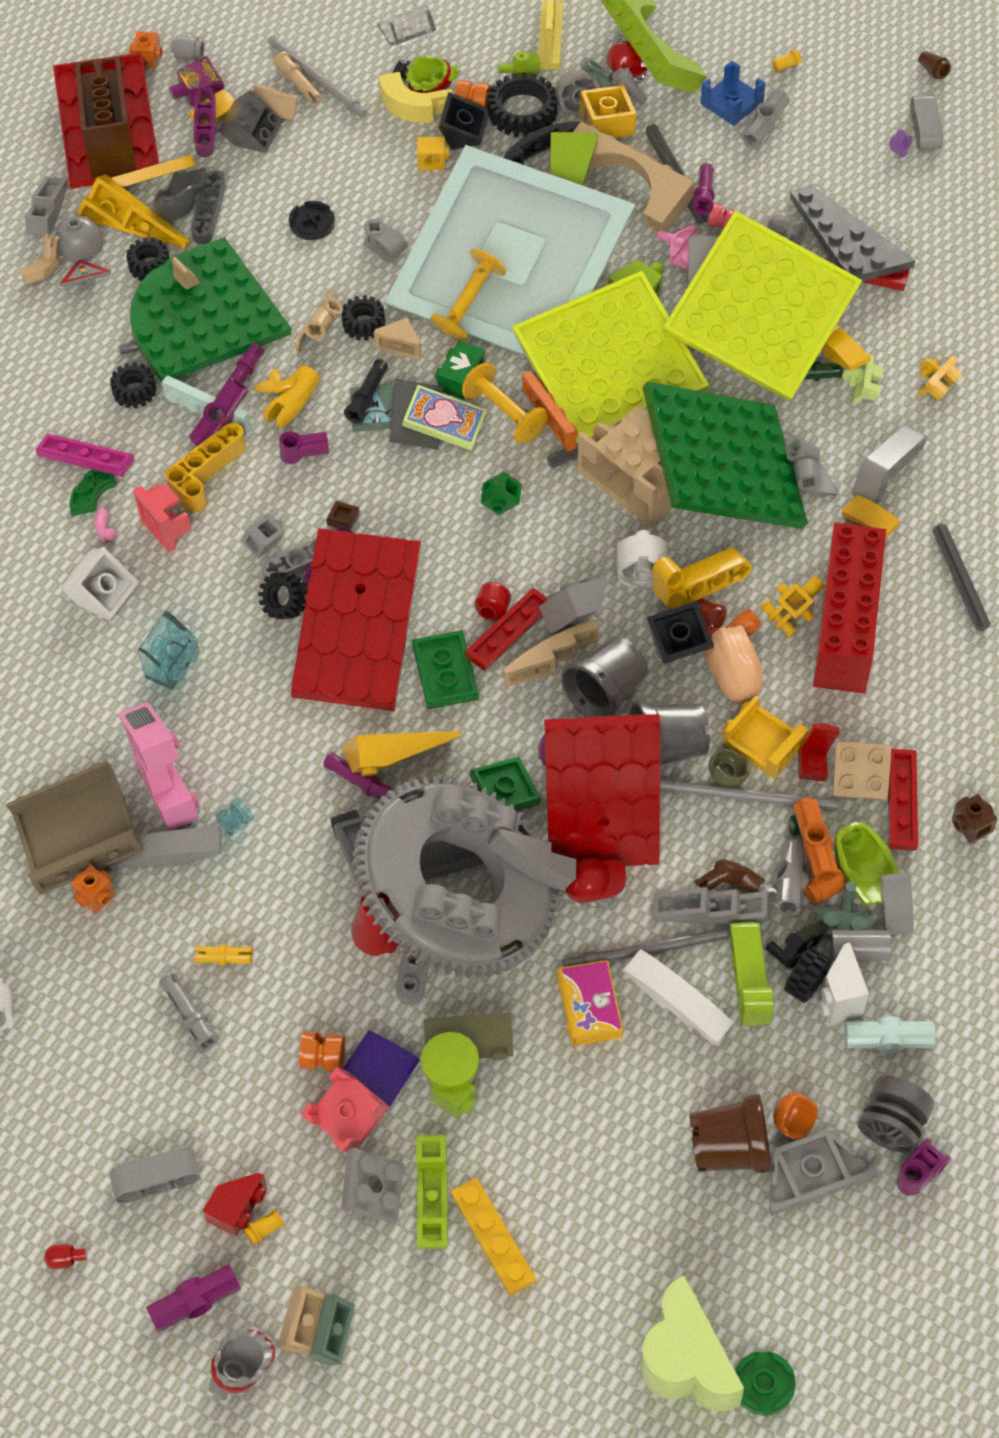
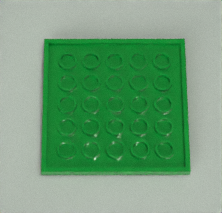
M647 381L642 388L672 508L803 529L808 524L792 464L787 459L784 436L775 405Z

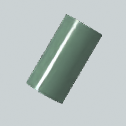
M326 1294L324 1296L309 1356L311 1359L323 1364L341 1365L355 1304L335 1294Z

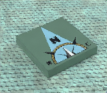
M381 385L377 387L372 396L373 404L371 408L366 410L364 421L358 424L352 422L353 432L390 429L394 385ZM361 387L350 388V402H352L353 393L360 390Z

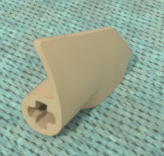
M333 288L328 292L302 328L295 349L298 353L307 335L315 340L322 339L332 323L342 313V305L332 296L336 291Z

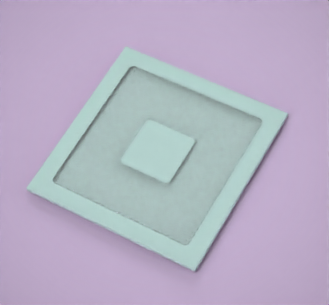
M465 145L385 301V305L431 321L430 317L432 314L446 318L478 266V263L470 257L469 252L474 249L482 250L498 259L505 266L506 274L505 276H499L490 272L458 326L468 336L526 357L512 332V326L593 292L636 205Z

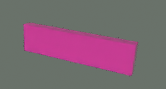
M48 433L35 449L37 456L120 477H124L135 461L134 455Z

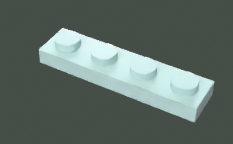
M168 375L162 381L165 398L172 403H178L187 407L192 412H198L203 415L205 406L216 399V397ZM237 408L231 423L241 425L244 434H247L252 428L249 412ZM220 409L217 411V418L219 419L221 416Z

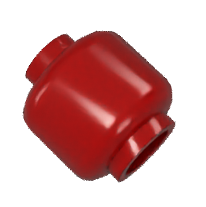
M487 582L479 589L474 607L483 619L489 621L498 620L508 610L511 602V593L501 583Z

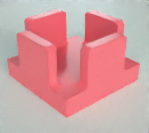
M157 484L147 491L142 486L134 489L133 494L140 521L167 552L177 548L175 540L191 530L189 516L186 512L176 516L173 511L165 513V511L178 504L179 498L167 484Z

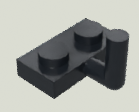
M822 920L812 925L808 923L801 930H794L788 935L785 940L787 945L784 950L774 941H771L765 950L786 968L793 969L811 947L815 949L830 927Z

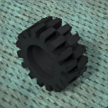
M146 237L143 238V242H140L138 239L135 241L136 245L131 244L129 246L130 249H127V263L130 274L132 273L134 278L138 277V280L143 281L154 268L159 267L160 264H164L166 260L170 259L166 244H162V241L159 239L155 241V238L151 237L150 241H147ZM148 257L156 258L150 262H142L143 259Z
M363 295V299H359V296L354 297L355 301L349 299L347 301L348 305H343L341 313L344 332L346 334L349 333L351 338L356 336V340L359 341L361 337H364V341L369 340L368 336L374 339L375 329L385 326L383 304L381 305L379 300L375 301V298L372 296L367 299V295ZM362 315H368L372 317L365 321H359L355 319Z
M133 362L132 366L126 363L124 364L125 368L119 366L117 368L118 372L114 371L112 373L113 377H110L114 400L118 401L120 406L125 404V407L129 409L131 405H133L134 409H137L138 404L144 407L146 406L145 401L150 403L152 397L156 395L155 391H157L151 369L149 367L145 368V365L142 363L138 367L137 362ZM130 383H142L134 389L125 388Z
M277 572L263 579L266 583L260 584L259 588H262L263 592H258V596L263 597L259 604L265 605L262 610L264 613H268L267 616L275 619H293V617L300 615L299 612H304L305 607L302 604H306L304 595H307V590H303V588L307 585L305 582H300L302 580L300 576H295V573ZM281 586H286L289 592L288 602L284 606L278 600V591Z
M811 947L801 957L800 962L795 965V969L792 970L791 976L786 981L784 991L802 1003L807 1002L813 996V993L817 991L818 986L822 984L824 977L828 973L827 971L831 967L832 960Z

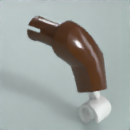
M727 859L716 861L714 869L699 879L694 880L696 886H699V888L707 887L709 891L724 882L729 885H738L751 893L774 891L777 894V887L775 885L765 886V879L746 866Z

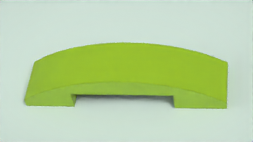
M446 1135L416 1136L417 1249L448 1248Z

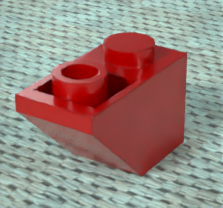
M258 1172L217 1185L202 1210L206 1222L237 1237L241 1229L247 1228V1223L251 1222L253 1216L251 1212L256 1203L260 1204L266 1196L268 1188L266 1187L264 1175Z

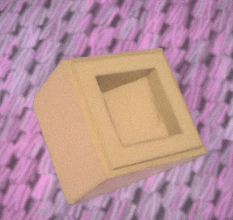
M176 257L172 258L173 276L186 290L200 283L199 279Z

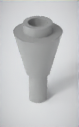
M619 68L613 74L612 85H624L627 93L633 96L640 105L647 101L645 95L639 90L629 68Z

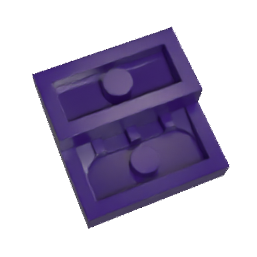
M368 1030L343 1069L350 1072L391 1107L420 1059L392 1041Z

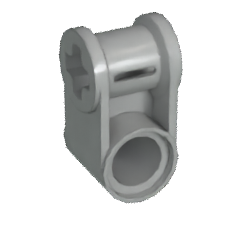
M370 219L364 224V231L366 233L364 239L365 246L384 261H392L407 249L405 238L381 220Z

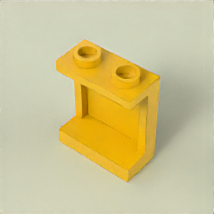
M755 696L750 702L746 701L741 706L734 720L729 719L722 729L724 733L722 744L730 750L737 752L742 758H747L751 764L775 779L798 753V749L807 736L809 729L801 724L795 729L763 709L760 706V698Z

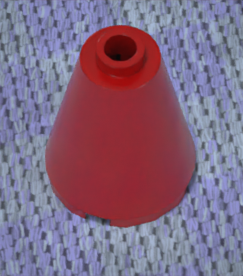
M379 893L377 895L378 898H383L386 906L395 917L393 919L395 922L399 918V912L387 894ZM361 897L351 925V935L355 945L363 953L371 956L395 952L398 944L394 940L388 943L390 936L386 932L380 934L382 927L380 924L373 925L376 919L374 915L367 916L370 908L369 906H362L365 897Z

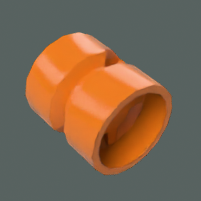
M459 79L455 95L488 108V93L491 91V84L477 82L474 86L472 81Z
M303 1031L299 1049V1068L317 1070L319 1066H322L324 1071H334L336 1067L343 1068L345 1035L328 1033L325 1037H322L319 1032Z

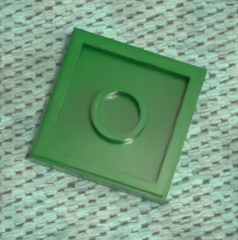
M520 757L470 770L469 776L473 784H477V791L481 792L486 787V795L491 796L495 792V800L500 801L502 798H505V806L513 804L514 810L519 811L540 805L541 798Z

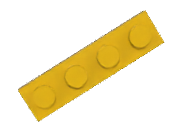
M476 1177L452 1190L451 1196L509 1297L536 1283V1277L478 1178Z

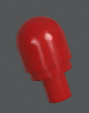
M68 1243L52 1245L44 1253V1262L51 1269H65L74 1266L75 1261L87 1260L86 1248L74 1249L73 1245Z

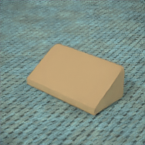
M303 1285L293 1289L278 1348L310 1355L323 1299L326 1294Z

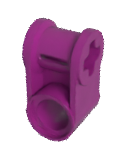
M926 1138L903 1163L897 1176V1187L905 1195L913 1196L920 1193L933 1178L937 1177L945 1169L951 1160L949 1155L944 1156L931 1144L932 1140ZM906 1174L915 1175L919 1181L909 1180Z

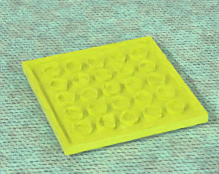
M735 210L665 323L662 331L791 402L860 287L862 280Z
M643 271L512 326V332L536 375L542 381L546 392L552 394L555 404L558 408L564 410L567 420L570 424L573 423L576 426L578 434L583 432L590 438L594 436V427L597 424H616L633 408L638 406L647 407L642 388L647 381L701 392L709 390V383L686 344L662 331L669 319V315Z

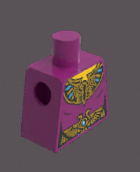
M204 56L177 71L178 84L170 86L169 92L173 100L185 96L190 106L194 107L195 92L198 88L210 87L215 93L225 88L223 80L208 56Z

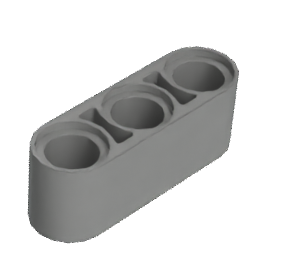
M912 96L910 111L918 150L941 149L943 146V129L936 96Z
M190 1147L178 1148L115 1167L109 1173L115 1201L121 1204L193 1184L200 1179L194 1150Z

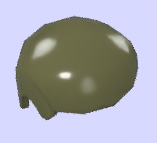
M730 749L718 750L709 760L710 776L716 784L727 788H734L743 784L752 770L748 769L749 760L747 758H742L737 752Z

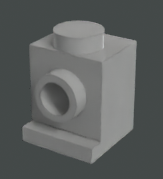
M267 513L246 529L241 542L259 559L266 551L281 541L285 530L278 520L273 519Z

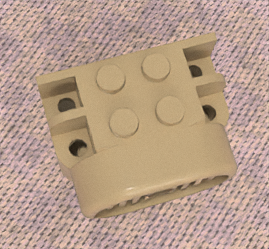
M638 406L633 408L616 424H597L594 427V436L591 438L583 432L578 434V472L650 527L673 509L647 407Z

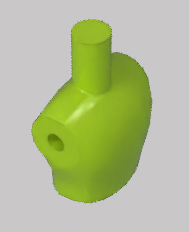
M519 51L515 54L512 63L499 64L498 72L499 74L511 72V76L517 73L518 78L522 77V73H527V78L532 73L538 75L540 68L539 55L537 52Z

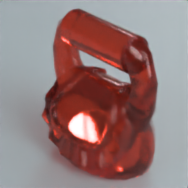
M703 598L696 600L698 605H702L700 611L709 634H714L724 624L727 615L726 607L722 604L711 603Z

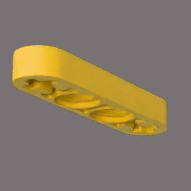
M191 154L111 179L121 187H127L196 165Z

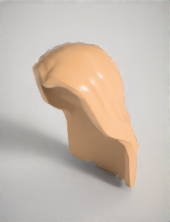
M738 625L735 628L720 627L719 630L712 634L711 639L714 648L703 651L704 658L716 685L726 698L734 703L744 704L755 696H759L762 691L763 673L761 663L743 626Z

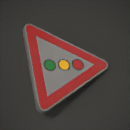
M82 259L77 260L60 281V286L65 287L78 283L80 289H83L82 282L89 280L91 285L95 286L94 279L111 275V270Z

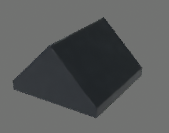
M448 92L438 128L445 137L450 149L464 148L465 145L470 147L480 145L490 109Z
M697 601L647 617L656 653L664 664L714 648Z

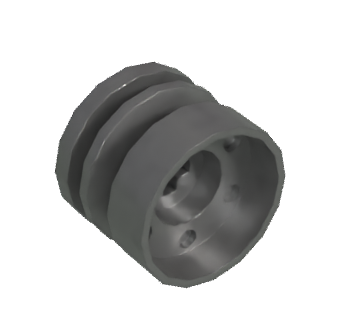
M889 1075L880 1076L869 1095L870 1102L864 1106L863 1114L860 1115L857 1126L864 1136L879 1146L895 1152L911 1153L916 1150L918 1139L923 1134L922 1126L927 1124L934 1109V1100L924 1089L908 1080Z

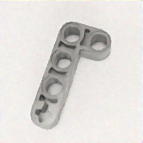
M904 424L865 459L855 481L852 495H860L878 504L885 493L888 482L921 452L926 444L927 435Z

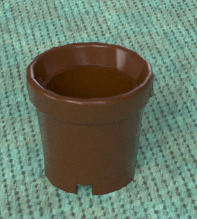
M760 1094L746 1096L742 1102L690 1112V1128L693 1127L692 1144L698 1173L726 1170H753L755 1173H771L772 1165Z

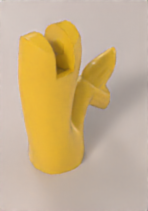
M301 365L289 378L281 380L278 369L272 370L267 381H262L253 388L254 391L261 393L281 394L266 406L263 411V419L271 423L277 417L276 426L281 429L285 428L300 413L316 388L320 385L321 379L319 374L309 366Z

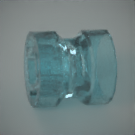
M239 798L230 803V808L222 809L215 814L220 826L230 836L239 831L241 824L247 825L254 819L249 808Z

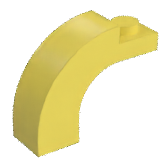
M400 72L378 76L379 94L384 106L393 115L410 122H434V115L442 114L448 92L452 93L451 89L430 93L411 91L403 84Z

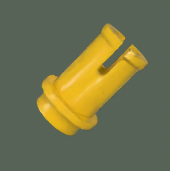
M790 50L788 54L772 59V66L776 73L792 66L798 67L802 63L798 50Z
M273 1209L255 1223H247V1228L243 1231L252 1245L256 1243L261 1244L263 1243V1238L278 1228L283 1227L284 1223L278 1212Z

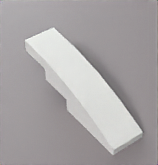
M642 949L622 969L662 1009L668 1008L687 1027L693 1026L712 1045L717 1044L734 1023L698 990Z

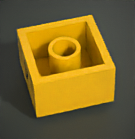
M624 85L580 91L579 114L583 123L593 125L605 135H612L615 138L635 135L637 113Z

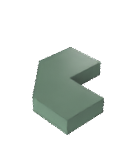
M585 57L581 64V70L594 76L601 88L614 86L612 85V79L604 74V68L588 57Z

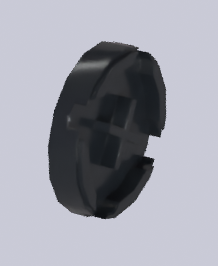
M306 201L304 205L299 206L298 204L292 209L289 214V226L292 233L298 238L318 240L330 234L334 229L335 215L326 203Z

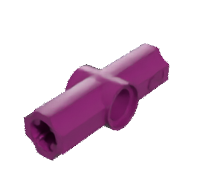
M230 378L214 402L205 406L203 417L189 435L191 442L198 446L222 427L233 421L235 410L249 392L243 383L235 378ZM218 409H220L221 416L219 419L217 418Z
M227 1264L202 1278L194 1277L185 1280L176 1287L175 1292L146 1306V1309L157 1332H160L185 1318L194 1319L202 1316L212 1308L214 1303L241 1290V1287L230 1264Z

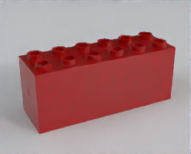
M834 522L827 562L813 687L866 694L874 654L886 529Z

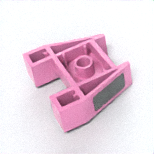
M149 702L118 713L134 755L132 756L168 831L199 819L196 808L200 807L194 791L188 792L172 763L179 760L176 748L180 747L175 732L169 733L164 722Z

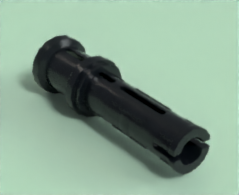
M376 359L360 390L353 393L351 404L346 406L344 410V415L349 421L356 424L364 421L366 410L371 408L373 404L372 396L385 372L388 370L387 363H384L383 367L380 368L384 362L383 360Z

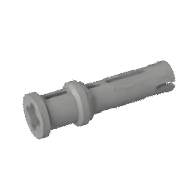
M175 973L164 975L159 980V984L181 1016L184 1031L190 1033L195 1041L194 1046L198 1052L209 1050L219 1041L217 1032H212L207 1024L208 1019L206 1015L198 1012Z

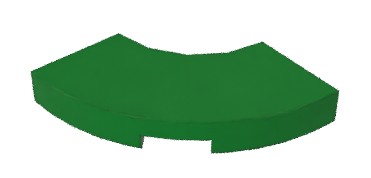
M96 470L87 472L84 475V479L77 487H74L71 493V516L96 511L97 501L100 496L108 489L116 487L114 475Z

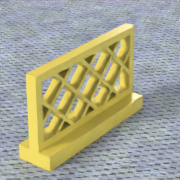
M542 1L538 49L540 58L539 69L560 70L563 24L562 1Z

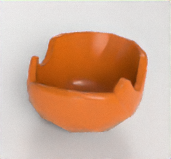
M788 1093L775 1106L773 1113L775 1127L780 1133L790 1139L799 1140L813 1129L817 1120L818 1107L801 1093Z

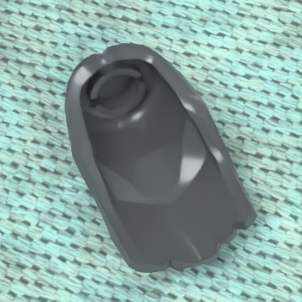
M202 167L199 170L196 169L188 173L185 171L181 173L174 172L168 189H161L155 195L153 204L157 214L169 221H175L189 214L193 208L195 197L203 188L206 168Z

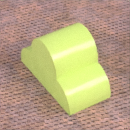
M682 1276L673 1281L666 1289L662 1299L660 1322L649 1330L644 1339L641 1359L642 1378L646 1386L659 1397L675 1400L692 1394L707 1409L713 1411L732 1410L740 1406L744 1387L685 1276Z

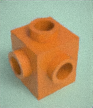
M136 31L134 42L129 47V54L141 52L143 65L146 68L157 67L158 60L162 59L163 48L160 45L158 33Z
M90 865L86 870L80 871L74 877L71 883L74 892L73 898L81 907H87L96 915L115 897L111 885L113 880L104 870L98 871Z

